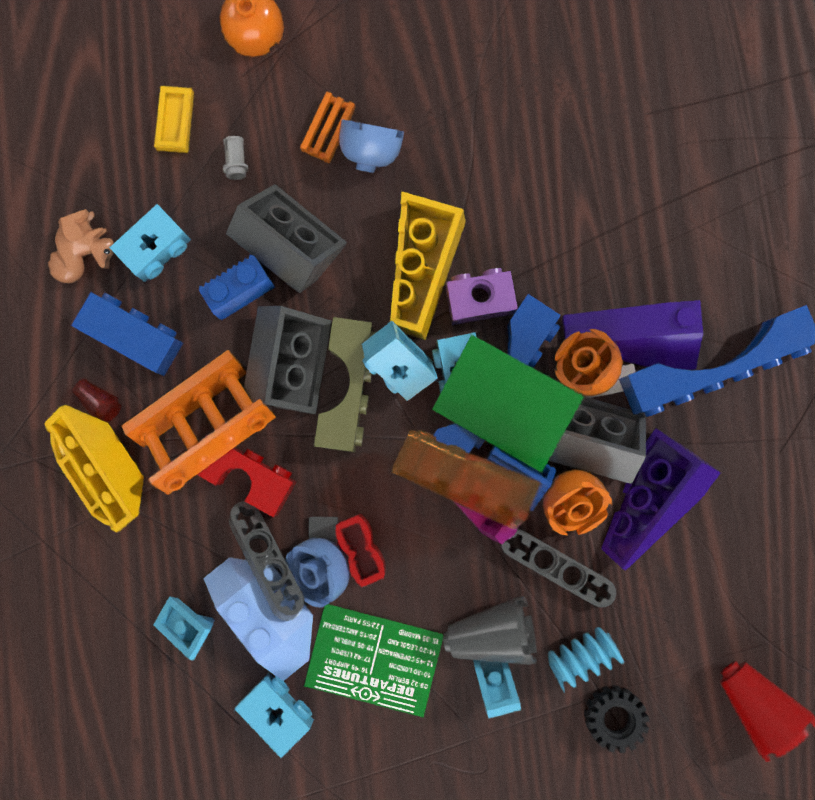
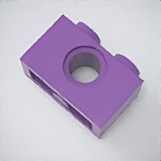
M494 268L484 271L483 276L471 278L470 274H459L451 277L452 281L446 282L445 289L452 325L514 315L518 309L511 271L502 272L501 268ZM478 288L484 289L488 293L489 299L486 302H477L472 297V291Z

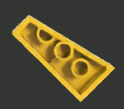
M401 192V215L398 226L399 238L395 259L396 272L393 283L390 322L393 321L405 334L426 340L466 220L464 210L461 208Z

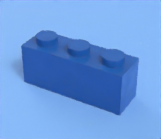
M90 292L71 326L151 371L165 376L183 345L181 341L174 338L177 332L161 323L157 328L147 323L150 318L149 316L134 308L129 313L119 308L122 303L120 300L105 292L102 297Z

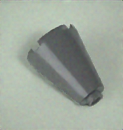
M525 596L515 597L449 624L448 632L443 633V643L446 652H451L453 658L523 665L537 663V659L531 655L532 653H537L531 615L525 616L523 607H528Z

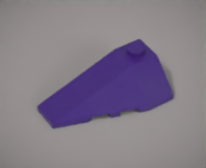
M700 300L668 302L562 316L564 340L578 331L583 334L591 332L589 329H597L606 333L618 346L622 360L625 363L645 367L662 364L683 370H695L697 367L703 337Z
M656 428L646 441V458L632 484H625L623 493L626 495L620 511L616 512L613 516L601 549L622 569L627 570L702 499L721 472Z

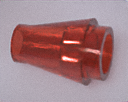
M87 379L80 380L73 387L72 393L78 397L90 416L109 423L119 414L121 404L118 402L117 396L90 383Z

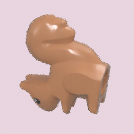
M87 209L59 219V228L55 236L57 251L50 254V261H48L49 272L57 281L73 283L79 280L85 269L83 256L88 254L93 255L101 268L109 269L110 259L114 254L109 247L115 241L111 238L100 239L107 233L106 228L92 229L90 222L95 217L94 212L88 213Z

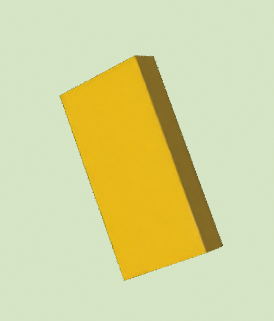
M160 86L154 147L157 151L188 153L194 99L192 88Z

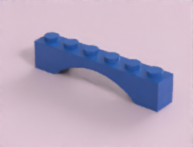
M528 294L507 325V354L533 368L543 354L538 350L543 341L546 340L550 343L558 332L560 326L556 322L561 315ZM454 423L437 429L419 457L448 477L453 478L455 474L460 476L467 469L471 462L467 458L473 447L479 450L485 440Z
M807 305L763 322L757 335L745 350L731 361L717 368L691 371L655 364L622 377L619 381L633 415L644 412L645 416L649 417L664 411L663 404L674 400L675 405H679L694 399L693 392L703 389L705 394L723 388L722 381L732 377L734 382L753 376L754 374L751 369L762 366L763 370H767L783 364L781 357L791 354L792 359L811 353L810 346L815 344V323Z

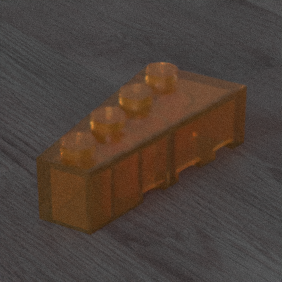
M410 430L392 469V473L513 530L525 521L542 483L469 454L458 446L439 442L435 436L419 430L418 433Z

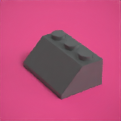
M275 184L239 204L226 232L239 246L247 250L251 255H254L265 267L269 268L299 294L319 279L347 244L344 239Z
M258 306L244 383V390L253 403L260 399L267 407L316 414L331 320L283 306Z
M584 397L548 461L632 484L646 458L645 413L633 415L631 409Z

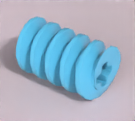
M600 627L594 629L595 639L588 633L583 634L584 645L577 639H572V651L565 645H560V657L553 651H548L549 665L564 693L565 681L573 688H576L577 675L587 682L589 681L587 670L590 669L599 676L601 675L599 664L602 663L611 670L613 669L611 658L614 657L621 664L624 663L609 633L604 632Z

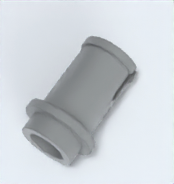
M228 136L226 139H223L226 164L223 166V172L226 173V177L229 179H243L248 171V165L244 162V139L239 136Z

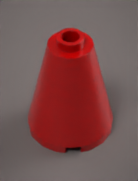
M733 661L721 671L723 678L720 684L758 754L766 762L770 761L768 754L774 753L779 758L804 741L809 735L805 730L809 723L815 727V715L747 662L738 664L737 661Z

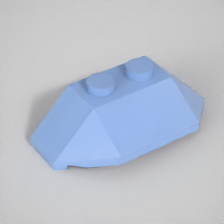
M230 557L203 578L216 610L257 663L284 681L309 661L313 614L305 604L299 615L293 620L285 621L277 618L271 610L247 560ZM271 566L264 570V576L271 582L279 581L282 578V574L276 567ZM285 584L282 588H280V591L283 594L284 598L281 603V606H288L290 610H292L295 601H288L283 593L285 587L287 586V584Z

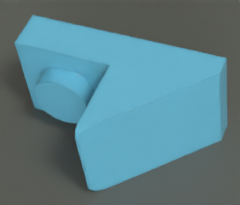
M169 596L154 626L188 659L194 660L215 620L211 617L196 614L179 598Z
M473 660L488 718L521 710L508 663Z

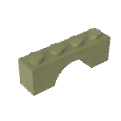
M333 317L328 349L346 364L349 371L350 384L345 398L337 407L318 415L314 447L355 452L356 446L362 447L364 427H359L360 415H366L369 395H363L365 382L371 383L372 373L363 363L365 357L362 343L377 333L373 331L372 322Z

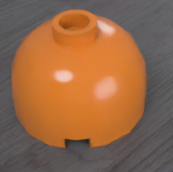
M225 0L222 5L220 23L223 36L227 43L239 54L250 57L265 55L270 52L269 48L274 46L276 42L278 44L282 39L284 30L282 14L274 0Z
M589 329L591 332L583 334L578 331L564 340L555 355L557 371L555 370V374L564 386L583 396H596L605 393L616 384L621 375L623 365L621 352L613 340L600 330Z
M582 470L566 471L553 479L552 485L543 496L544 513L552 529L561 535H568L566 531L576 530L577 534L580 535L593 530L607 518L609 514L606 510L608 505L612 506V499L603 483L591 473Z

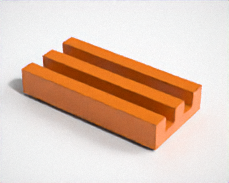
M326 91L300 146L301 151L330 163L339 145L341 120L350 121L356 108L355 104L350 101L349 103L344 102V99L341 97L335 98L332 93ZM330 105H333L314 148H312L311 145ZM340 109L345 110L326 152H321Z

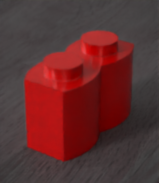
M359 513L336 524V537L342 550L349 555V568L354 580L361 587L383 579L386 572L385 560L379 548L373 544V532L368 520Z

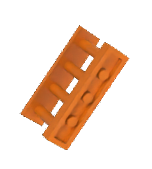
M229 350L222 353L121 426L126 436L144 448L148 445L160 468V471L151 476L149 481L167 495L182 488L188 480L249 436L264 429L270 421L276 418L274 413L260 399L254 403L251 401L238 380L247 371ZM228 387L242 412L228 422H225L212 398ZM199 407L203 409L215 430L200 442H198L185 419ZM175 426L188 451L174 461H171L159 436Z

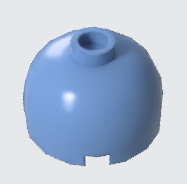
M342 119L339 143L345 157L357 163V170L375 173V167L388 166L399 155L404 131Z
M311 538L293 547V550L287 553L285 561L302 591L304 601L311 606L323 607L334 601L344 592L349 583L351 572L348 557L339 545L329 539Z

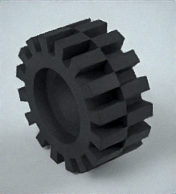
M613 685V689L605 686L602 687L603 692L598 693L595 691L592 694L595 698L592 701L588 699L586 703L588 710H584V716L587 719L585 721L586 727L594 740L602 748L605 746L608 751L613 753L615 749L620 753H626V747H629L631 751L636 749L637 747L634 743L638 740L642 744L645 740L642 733L648 734L649 727L646 725V722H649V716L645 713V706L626 688L621 689L619 686ZM612 707H622L628 713L626 726L618 731L608 729L604 723L605 714Z

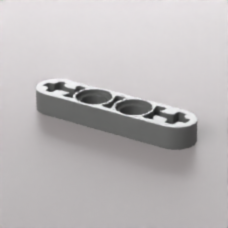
M245 501L238 502L231 509L228 520L229 526L275 616L285 621L293 620L299 615L304 606L303 594L259 509ZM241 512L244 516H251L248 523L251 531L247 535H244L248 530L246 522L244 520H237ZM256 538L262 539L267 544V550L262 553H256L250 548L249 542ZM267 567H276L281 571L282 578L279 581L271 582L264 576V570ZM285 584H287V586L285 587L283 593L288 601H295L292 610H290L288 606H281V603L284 598L283 594L280 591V588H282Z
M517 528L513 538L520 534L519 541L530 547L531 541L536 543L529 551L527 560L522 559L526 553L521 549L514 548L513 551H509L510 544L507 540L503 545L500 544L502 551L512 559L594 606L600 608L607 607L616 598V588L610 580L521 529ZM540 550H547L552 555V562L546 568H539L534 562L535 554ZM569 566H575L580 571V579L575 584H567L563 579V572ZM588 574L592 575L588 580L592 584L601 587L605 583L604 590L608 592L605 598L599 596L595 600V592L584 587ZM584 587V592L581 593L579 590Z

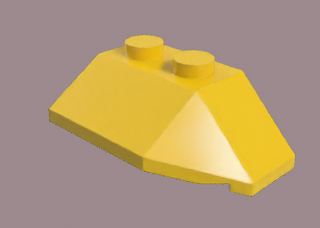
M67 405L59 407L44 423L47 432L50 433V442L56 462L90 514L103 524L110 526L117 533L139 515L144 476L109 423Z

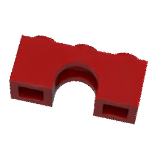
M234 447L197 474L214 485H223L231 471L237 468L244 470L251 479V490L245 502L272 517L279 515L296 484V481L290 478L292 472L277 464L273 468L262 463L263 456L248 448L244 453Z

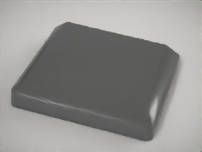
M309 517V539L325 538L338 545L336 537L338 517Z

